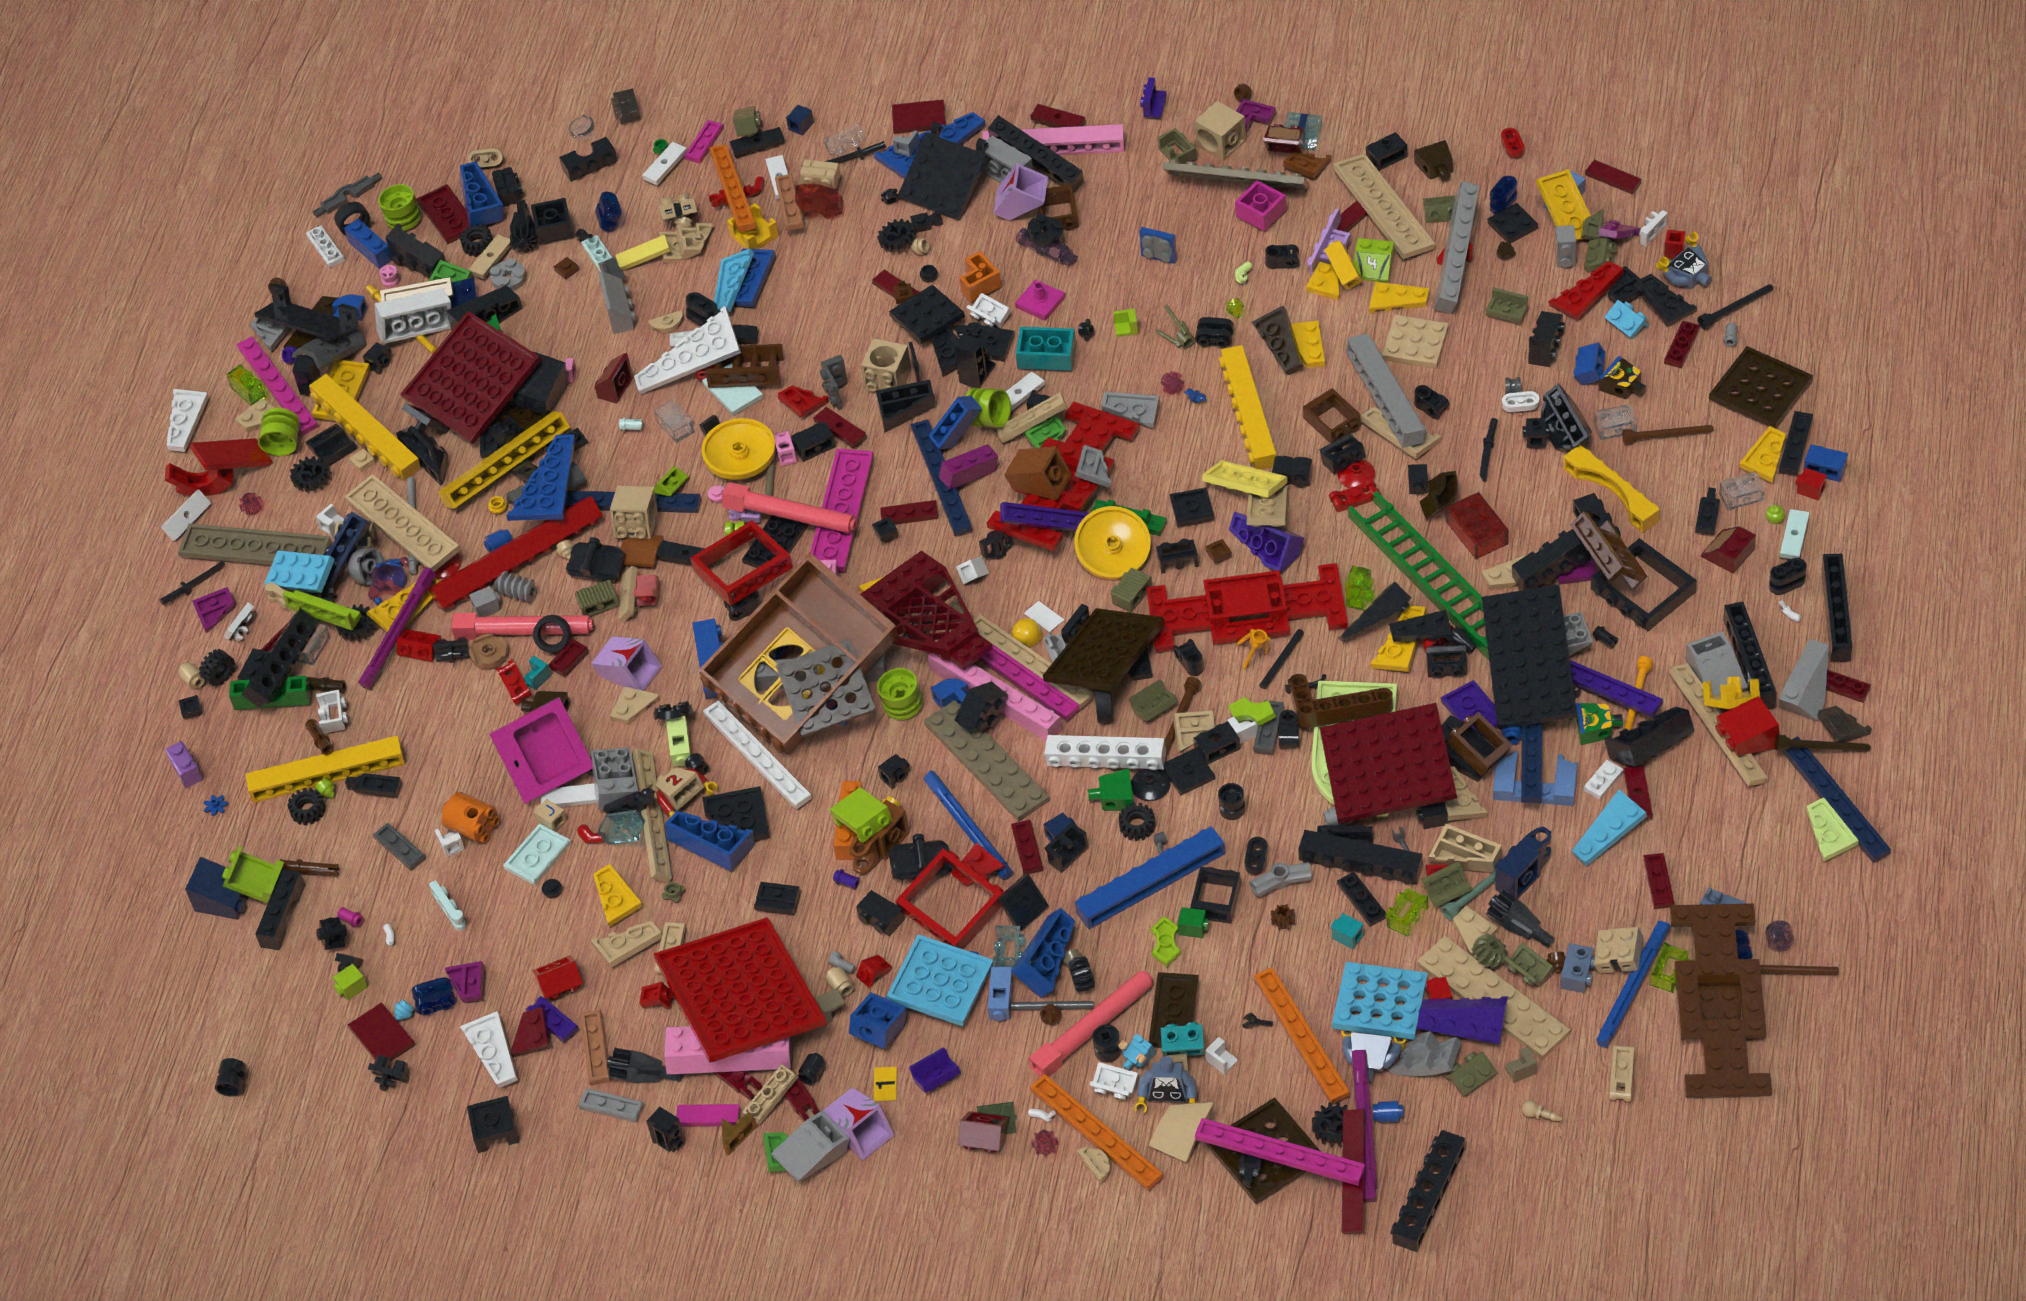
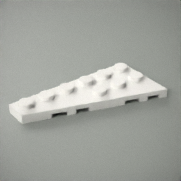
M725 306L720 309L721 312L715 317L711 316L707 319V323L702 327L694 329L676 343L675 348L661 355L662 358L655 363H650L634 376L640 394L741 353L728 310Z

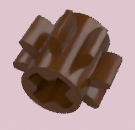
M1288 904L1277 905L1275 911L1271 910V924H1276L1278 930L1289 929L1291 923L1295 924V910H1290Z

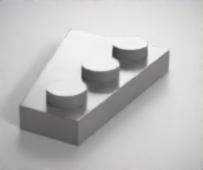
M1104 392L1101 406L1105 412L1154 429L1160 398L1154 395Z

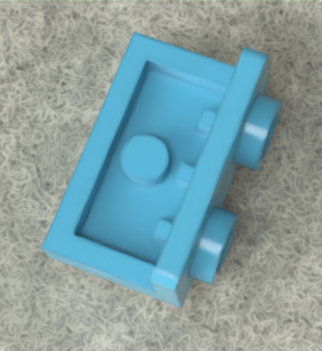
M1619 300L1604 316L1631 339L1636 336L1644 325L1647 328L1650 326L1646 322L1647 317L1641 312L1636 314L1632 311L1634 309L1632 305L1628 302L1623 304Z

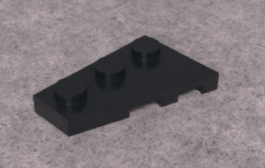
M1652 274L1637 280L1635 286L1667 326L1696 312L1698 308L1694 304L1690 305L1684 301V297L1680 294L1676 295L1669 290V286Z
M1446 610L1389 624L1393 642L1417 641L1419 638H1429V641H1437V638L1454 640Z

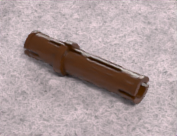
M309 719L305 723V727L313 737L315 746L321 750L322 754H331L333 747L330 744L329 737L322 732L316 720Z
M280 859V861L284 862L282 869L298 871L301 874L336 877L339 872H336V870H339V864L303 862L302 859H297L296 861Z

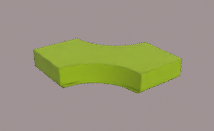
M1243 697L1228 705L1232 716L1238 722L1251 720L1256 721L1258 726L1276 717L1269 700L1253 703L1246 697Z
M1163 916L1151 928V933L1157 940L1156 947L1152 951V957L1168 968L1181 955V951L1174 942L1178 933V925Z

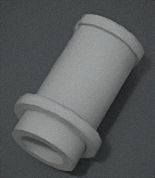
M1728 323L1726 326L1723 342L1728 347H1732L1738 342V326L1735 323Z

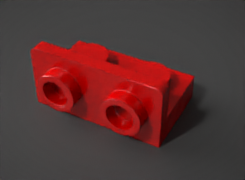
M406 629L397 638V655L432 662L434 660L433 643L441 640V635Z

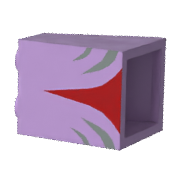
M1016 163L997 188L994 214L1007 220H1012L1043 205L1048 176Z
M615 636L609 639L591 663L600 677L620 686L642 691L646 689L662 667L644 639Z
M853 1087L823 1110L849 1137L848 1147L861 1160H864L894 1136L880 1105Z

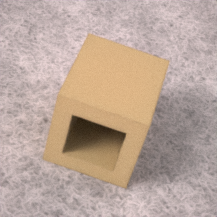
M548 799L539 804L534 811L537 824L540 823L555 832L567 822L564 809Z

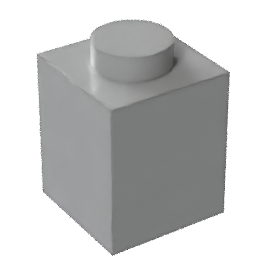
M490 586L469 594L472 606L478 617H486L500 611L498 604L501 602L497 592L492 591Z

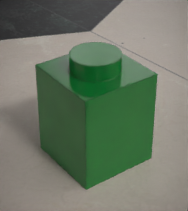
M1181 907L1178 920L1179 935L1203 938L1204 931H1208L1209 928L1206 910Z

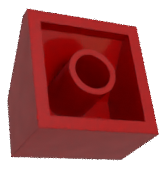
M570 955L532 970L545 999L557 998L560 996V992L568 990V992L580 988V984H583L575 961Z

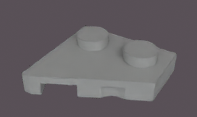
M255 318L250 324L252 330L271 351L290 330L289 327L264 321L260 318Z

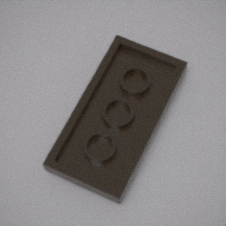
M1158 972L1148 1041L1153 1047H1162L1161 1028L1169 1024L1186 1026L1187 1023L1194 1022L1199 975Z

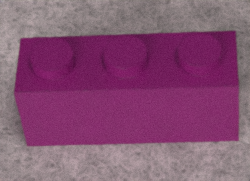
M986 444L943 461L939 478L949 490L995 472L998 455Z

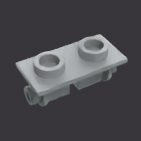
M1048 633L1044 639L1045 646L1054 662L1066 644L1061 634L1055 636Z

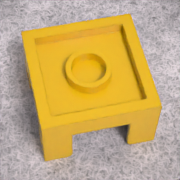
M754 203L749 207L756 229L738 232L733 217L727 220L729 235L744 249H760L779 237L776 221L770 218V223L763 219L760 207Z
M1740 676L1727 677V684L1720 685L1721 694L1714 696L1712 694V682H1702L1705 706L1731 709L1757 696L1760 697L1759 679H1751L1750 693L1742 692Z

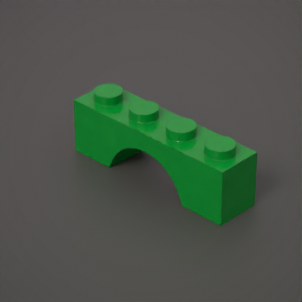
M307 676L287 677L286 682L277 691H273L272 694L275 696L270 703H264L260 708L310 705L311 687ZM250 680L231 681L229 698L234 710L259 708L241 695Z

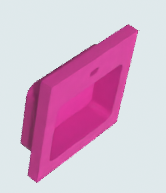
M559 697L489 733L524 803L592 769V760ZM515 760H517L519 764L518 767H516L514 764Z

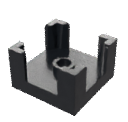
M508 1096L467 1106L473 1140L478 1153L488 1151L486 1142L506 1137L508 1145L519 1143Z

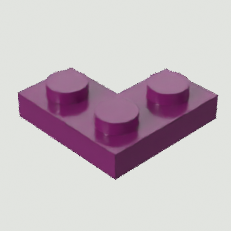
M1243 99L1236 112L1245 116V131L1247 132L1253 120L1270 124L1276 113V107Z

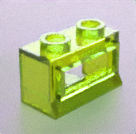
M1406 888L1404 893L1399 892L1395 900V906L1388 908L1385 918L1387 919L1388 928L1409 937L1412 921L1416 923L1419 921L1421 908L1424 910L1428 909V896ZM1408 901L1412 902L1404 917H1399L1398 915Z
M1664 942L1650 974V986L1674 993L1676 989L1675 968L1672 975L1669 976L1662 973L1669 958L1678 961L1691 959L1688 958V951Z

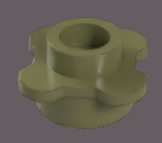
M669 882L664 887L665 892L662 893V898L678 902L685 888L676 882Z

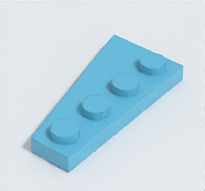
M751 249L721 259L714 302L717 304V314L721 312L720 309L724 306L728 312H731L754 255Z
M1618 790L1573 848V855L1587 867L1647 817L1646 812L1621 790Z

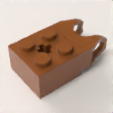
M885 800L883 804L888 807L893 821L863 843L859 841L856 834L850 845L849 853L855 857L853 860V871L860 875L868 873L882 859L886 861L889 858L888 852L893 846L901 844L909 834L906 811L888 800ZM857 846H859L858 853L853 851ZM866 860L868 862L867 867L863 869L857 867L859 862Z

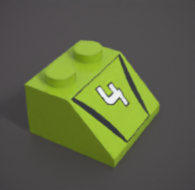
M1358 238L1354 264L1362 280L1388 283L1394 261V242Z

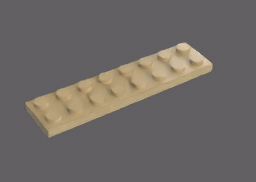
M1366 154L1334 163V171L1388 241L1394 242V248L1402 259L1435 249L1434 241Z
M373 474L344 496L351 506L367 519L373 520L375 526L424 567L431 568L433 572L461 550L456 542Z
M1446 936L1441 938L1417 961V966L1423 971L1428 972L1431 977L1440 978L1446 976L1450 991L1460 999H1482V997L1494 999L1508 996L1503 1031L1524 1047H1528L1530 1052L1541 1060L1570 1035L1569 1028L1489 968H1485L1482 963H1478L1477 959Z

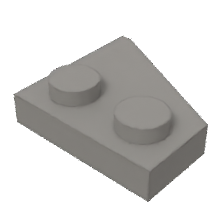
M1084 445L1075 476L1109 488L1112 481L1111 478H1108V468L1104 462L1102 451Z

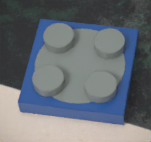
M1141 227L1139 230L1141 256L1175 264L1177 261L1175 235Z

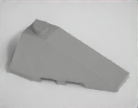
M1813 639L1809 640L1779 697L1781 709L1818 721L1825 706L1829 645Z

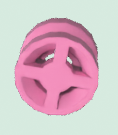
M385 265L380 269L379 273L384 286L394 287L399 283L400 279L395 266Z

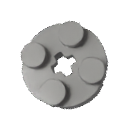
M512 258L506 259L490 269V279L495 289L507 285L514 291L525 282L526 272L524 266L519 262H515Z

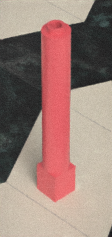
M729 482L722 492V506L725 509L742 513L747 509L849 534L857 526V520L854 515L752 492L748 486Z
M454 613L451 629L455 640L461 637L475 640L478 636L489 633L494 634V636L533 635L535 625L544 616L477 617L476 613ZM590 615L560 616L569 624L571 634H590L591 630H594V620L590 619ZM547 623L542 627L541 635H563V631L556 623Z
M1138 971L1051 1044L1047 1042L1029 1057L1030 1068L1040 1077L1044 1074L1050 1077L1063 1066L1062 1061L1092 1037L1097 1027L1108 1024L1153 986L1151 975L1146 971Z

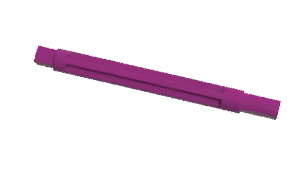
M425 567L390 629L359 679L358 683L363 688H370L396 644L397 638L401 635L436 574L431 568Z
M1364 1049L1353 1050L1352 1064L1356 1109H1364L1366 1111L1365 1200L1366 1202H1377V1176L1367 1054Z

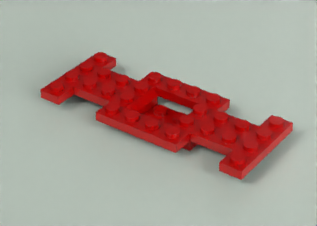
M1073 401L1065 412V418L1078 424L1065 443L1047 437L1040 447L1056 446L1072 474L1058 500L1048 499L1015 489L1013 491L1027 495L1021 503L1024 505L1082 512L1100 487L1099 484L1075 476L1083 446L1086 445L1101 450L1103 453L1115 435L1132 441L1140 429V423ZM1104 456L1108 475L1115 465V460ZM997 510L994 511L986 522L989 529L1005 532L1006 535L1055 551L1063 540L1062 533L1049 528L1002 523L1000 512Z
M1337 563L1318 565L1319 581L1283 585L1280 570L1203 580L1205 595L1167 600L1165 585L1146 587L1150 615L1164 617L1165 622L1153 638L1155 652L1173 650V634L1211 630L1213 645L1238 642L1251 629H1261L1266 632L1267 637L1290 635L1288 620L1326 615L1329 630L1348 628ZM1268 614V618L1237 622L1229 621L1230 617Z

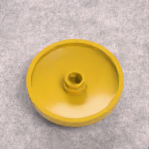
M738 418L720 423L710 430L703 440L701 451L704 464L713 474L725 479L740 480L753 477L765 470L774 459L776 445L774 435L766 425L753 419Z
M1108 506L1096 509L1083 518L1075 533L1074 548L1078 561L1086 571L1101 579L1120 580L1123 574L1131 568L1139 571L1147 561L1150 553L1151 539L1146 524L1137 514L1126 508Z

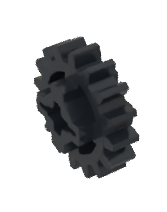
M896 219L892 223L887 222L888 226H882L883 230L878 231L879 236L877 238L881 248L884 247L885 251L890 249V252H893L894 249H897L898 252L900 248L906 249V245H912L911 240H915V235H917L913 223H910L909 220L904 222L903 219L899 222Z
M315 456L311 459L305 457L304 461L299 459V464H293L294 469H290V478L294 487H298V490L304 488L305 492H308L309 489L315 491L316 487L321 489V484H327L326 479H330V468L327 461H323L321 457L317 460Z
M354 604L352 609L359 611L362 617L353 630L337 625L336 628L339 636L342 635L344 640L349 637L350 642L354 638L359 642L361 637L367 639V634L372 635V629H376L377 626L376 622L366 614L370 610L369 606L364 609L363 604L356 608Z
M1329 1102L1327 1108L1321 1105V1112L1315 1111V1117H1312V1132H1315L1316 1139L1321 1138L1322 1144L1329 1141L1330 1146H1333L1334 1142L1341 1146V1141H1343V1111L1348 1110V1105L1345 1104L1343 1107H1340L1339 1102L1336 1103V1106H1332L1331 1102Z

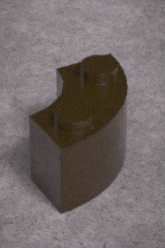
M1456 471L1439 473L1428 482L1429 493L1419 501L1425 519L1433 517L1454 500L1458 489Z

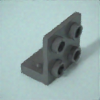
M841 354L822 361V370H820L821 378L824 381L822 382V387L825 393H829L831 404L836 405L838 410L842 409L838 387L848 383L844 359Z

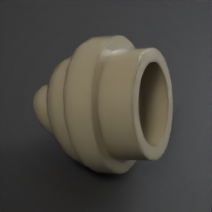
M1078 949L1070 950L1065 953L1062 961L1068 967V962L1073 958L1082 957V953H1079Z

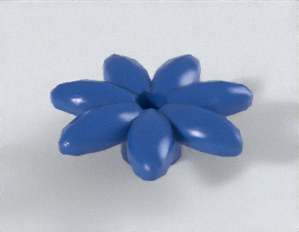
M1188 388L1187 391H1184L1185 394L1190 395L1189 398L1194 403H1197V401L1201 402V400L1207 401L1206 395L1199 393L1198 390L1193 391Z
M211 795L210 801L203 802L207 806L204 812L211 811L212 816L216 814L217 810L224 813L223 807L227 806L228 802L223 801V795L217 799L214 795Z

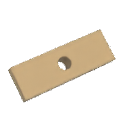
M497 234L468 269L472 272V275L485 279L490 273V269L499 262L512 246L510 245V239Z
M631 566L622 575L618 620L625 622L629 617H633L636 612L634 589L637 586L638 568Z
M781 1064L742 1113L746 1115L749 1112L754 1116L756 1124L760 1125L797 1080L798 1076Z

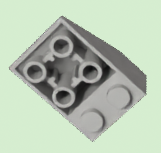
M1582 612L1564 615L1570 656L1592 644L1593 640Z
M1723 631L1686 644L1685 659L1701 683L1704 681L1712 682L1713 696L1721 694L1720 685L1727 684V677L1740 676L1742 691L1748 689L1732 646Z
M630 747L591 750L598 810H603L604 805L638 791Z
M822 1110L807 1119L771 1155L797 1182H800L846 1154L849 1137Z

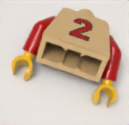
M674 768L668 774H662L658 777L656 788L658 789L656 793L657 802L666 815L669 814L671 817L675 813L674 810L680 809L704 787L706 788V795L711 796L713 791L710 789L718 792V786L715 782L708 783V779L696 769Z

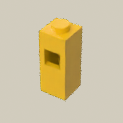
M1340 240L1330 243L1324 250L1342 285L1349 290L1363 282L1345 245Z

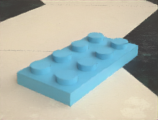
M277 551L264 584L272 582L282 589L322 593L335 559L327 555Z

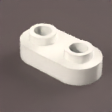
M1533 391L1508 393L1502 398V408L1507 412L1535 410L1539 406L1540 398Z

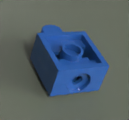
M870 992L850 1015L849 1034L885 1049L905 1026L907 1007Z

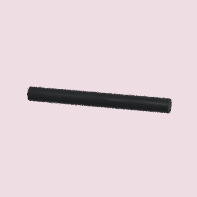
M1301 629L1295 632L1259 684L1262 689L1267 688L1304 635Z

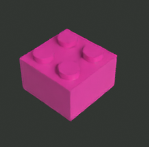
M1256 180L1235 201L1236 217L1266 231L1286 211V195Z

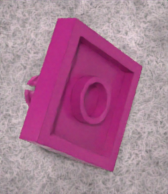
M1034 280L1015 302V308L1046 321L1066 298L1065 292L1046 285L1041 281Z

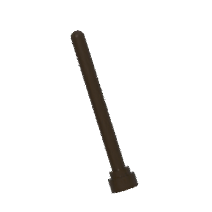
M1776 735L1774 743L1776 751H1785L1790 747L1865 752L1871 749V746L1866 743L1794 740L1786 737V735Z

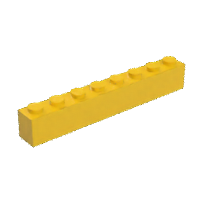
M1243 345L1221 349V357L1218 358L1220 368H1224L1223 378L1225 382L1228 381L1227 391L1233 397L1231 398L1232 408L1237 410L1235 411L1236 421L1241 423L1239 425L1240 434L1245 436V439H1243L1245 450L1249 449V463H1253L1256 469L1273 467L1276 451Z
M325 374L309 385L311 399L315 403L318 402L326 413H330L338 424L341 423L347 433L353 434L360 445L364 444L372 456L376 455L383 466L389 467L395 477L405 481L421 469L418 457L330 376Z
M551 412L439 490L437 494L446 508L455 509L552 441L556 435H560L569 429L570 425L562 412Z
M397 735L332 751L329 755L311 756L310 758L255 770L245 775L249 795L252 802L255 803L295 793L297 790L303 791V788H315L325 778L335 783L346 780L347 776L358 777L362 773L371 774L403 766L405 761L402 746Z

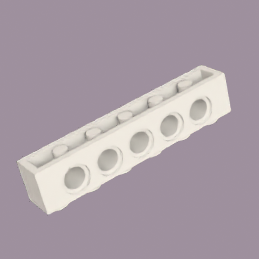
M1047 735L1044 756L1047 766L1053 767L1071 766L1155 770L1164 769L1167 749L1164 738Z

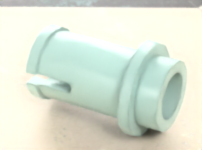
M623 417V419L619 420V429L623 430V432L626 430L642 431V419H626V417Z

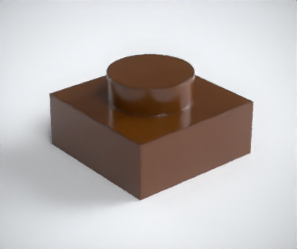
M568 257L553 266L554 271L565 280L579 271V266Z
M1223 539L1206 546V552L1215 564L1232 556V551Z

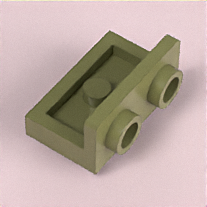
M1605 236L1589 241L1584 263L1586 272L1594 271L1608 261L1614 263L1617 246L1609 237Z
M1493 288L1492 298L1486 309V315L1521 324L1528 310V296Z
M1162 680L1154 682L1129 698L1134 714L1145 721L1154 719L1156 715L1170 709L1172 705L1178 702L1176 695L1165 689Z
M1459 862L1422 878L1427 894L1435 907L1444 905L1448 901L1463 896L1472 890Z
M1523 942L1510 958L1507 956L1504 958L1509 963L1507 967L1515 974L1521 972L1524 975L1522 979L1530 986L1535 983L1541 987L1555 969L1554 966Z
M1475 1051L1464 1058L1466 1061L1463 1064L1456 1063L1453 1065L1452 1070L1449 1071L1450 1073L1445 1076L1447 1080H1452L1462 1096H1465L1497 1073L1484 1051L1477 1054Z

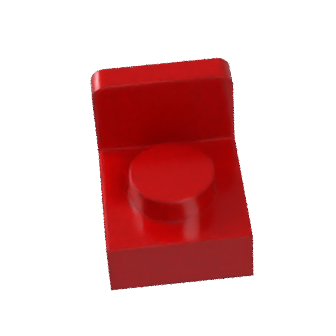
M663 982L643 986L639 1005L646 1008L661 1004L665 1009H670L673 993Z

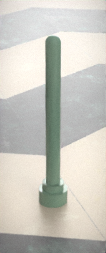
M1495 871L1455 903L1445 904L1441 908L1444 917L1452 921L1460 912V908L1495 882Z

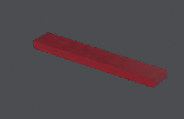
M1364 1109L1344 1110L1343 1158L1365 1164L1366 1111ZM1365 1169L1359 1186L1342 1181V1233L1344 1235L1365 1233Z

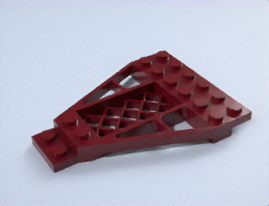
M923 551L915 554L860 594L896 625L898 635L904 632L912 638L899 636L893 644L934 653L943 660L953 662L963 670L993 649L992 643L979 635L978 628L946 567ZM944 580H947L950 586L949 589L939 596L929 592ZM952 596H955L963 614L945 602ZM913 604H922V606H913ZM926 612H934V614L925 615ZM913 613H921V615L912 616ZM900 614H908L907 616L899 617ZM947 620L946 623H937V621ZM933 621V624H924V622ZM920 622V625H911V623ZM936 630H945V632L936 633ZM923 631H932V633L924 634Z

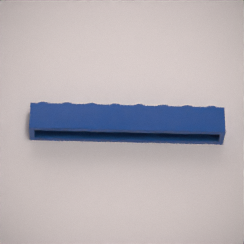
M1212 826L1203 829L1193 837L1184 839L1173 848L1166 849L1155 858H1150L1146 863L1132 868L1120 877L1114 878L1108 884L1096 888L1090 894L1081 896L1075 901L1076 914L1090 930L1200 867L1225 854V842Z

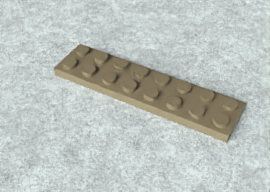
M1169 160V162L1163 163V170L1169 175L1251 184L1257 180L1269 186L1306 190L1309 187V182L1305 177H1302V174L1292 173V176H1288L1280 171H1274V174L1267 173V170L1262 169L1252 172L1249 171V168L1239 167V170H1234L1231 166L1222 165L1221 168H1216L1213 164L1199 166L1195 162L1181 164L1177 160Z
M188 524L178 554L180 557L272 565L277 551L324 555L331 544L330 536Z
M956 700L924 720V725L1018 822L1050 801L1049 795L985 730L970 734L954 721L961 707Z

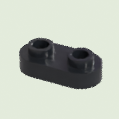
M1253 837L1248 841L1244 863L1246 871L1250 874H1259L1265 868L1268 844L1264 838Z

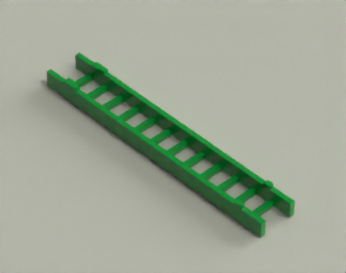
M1377 491L1373 493V502L1381 511L1368 519L1363 518L1350 506L1348 508L1350 520L1440 611L1446 610L1448 619L1456 627L1462 628L1477 645V649L1489 660L1486 636H1480L1476 632V630L1485 625L1484 618L1471 626L1464 620V618L1479 609L1483 612L1482 596ZM1387 515L1392 523L1376 531L1370 525ZM1398 527L1404 534L1388 543L1382 536ZM1407 539H1410L1415 544L1414 547L1402 554H1399L1394 549L1395 546ZM1421 550L1427 558L1411 566L1405 559ZM1431 562L1439 568L1424 578L1417 572ZM1443 574L1451 580L1436 590L1428 584ZM1454 586H1457L1463 592L1448 602L1440 596ZM1468 597L1474 605L1458 614L1452 606Z

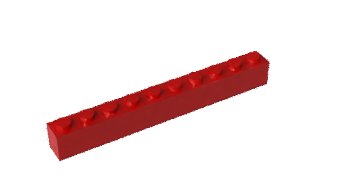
M588 496L565 509L564 519L546 520L434 584L428 590L438 608L449 609L455 605L454 601L459 598L464 600L470 597L469 594L473 590L477 589L479 591L487 587V582L492 579L495 582L504 571H515L520 567L518 564L534 560L537 553H546L552 549L551 545L568 540L567 536L573 534V536L583 531L582 527L598 523V518L603 515L593 497Z

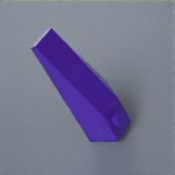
M1234 512L1229 526V530L1242 543H1245L1251 549L1250 551L1262 560L1261 562L1266 567L1275 571L1280 570L1282 572L1299 556L1304 537L1279 527H1272L1270 525L1254 527L1247 525V515Z

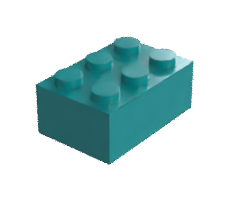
M1020 327L1016 348L1017 369L1072 371L1076 347L1075 329Z

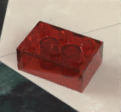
M1479 492L1446 507L1447 524L1475 560L1509 544V529Z

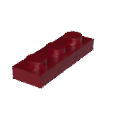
M936 500L880 507L881 520L889 517L894 525L938 519Z

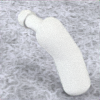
M1779 601L1783 608L1782 612L1788 618L1796 622L1801 620L1800 614L1793 612L1789 606L1784 604V601Z
M385 924L383 929L386 933V944L393 945L395 941L394 931L390 924Z
M1031 1108L1028 1111L1030 1117L1041 1118L1046 1122L1051 1121L1052 1117L1056 1114L1054 1110L1050 1114L1041 1109Z

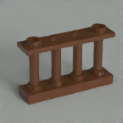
M782 344L739 346L740 354L716 363L714 369H706L708 388L781 385L780 368L776 366V361H784ZM769 361V366L758 367V362ZM740 362H751L750 367H740ZM722 363H733L732 368H722Z
M1582 512L1570 524L1608 580L1614 581L1621 574L1631 588L1635 589L1648 577L1609 521H1606L1599 528L1588 513Z

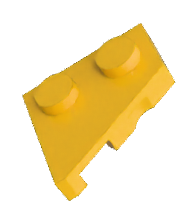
M1319 262L1306 285V292L1339 301L1338 276L1333 266L1328 263Z

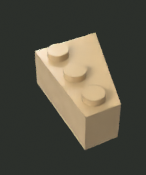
M1445 824L1429 855L1430 865L1447 864L1449 866L1459 862L1463 870L1494 872L1496 863L1503 857L1502 845Z

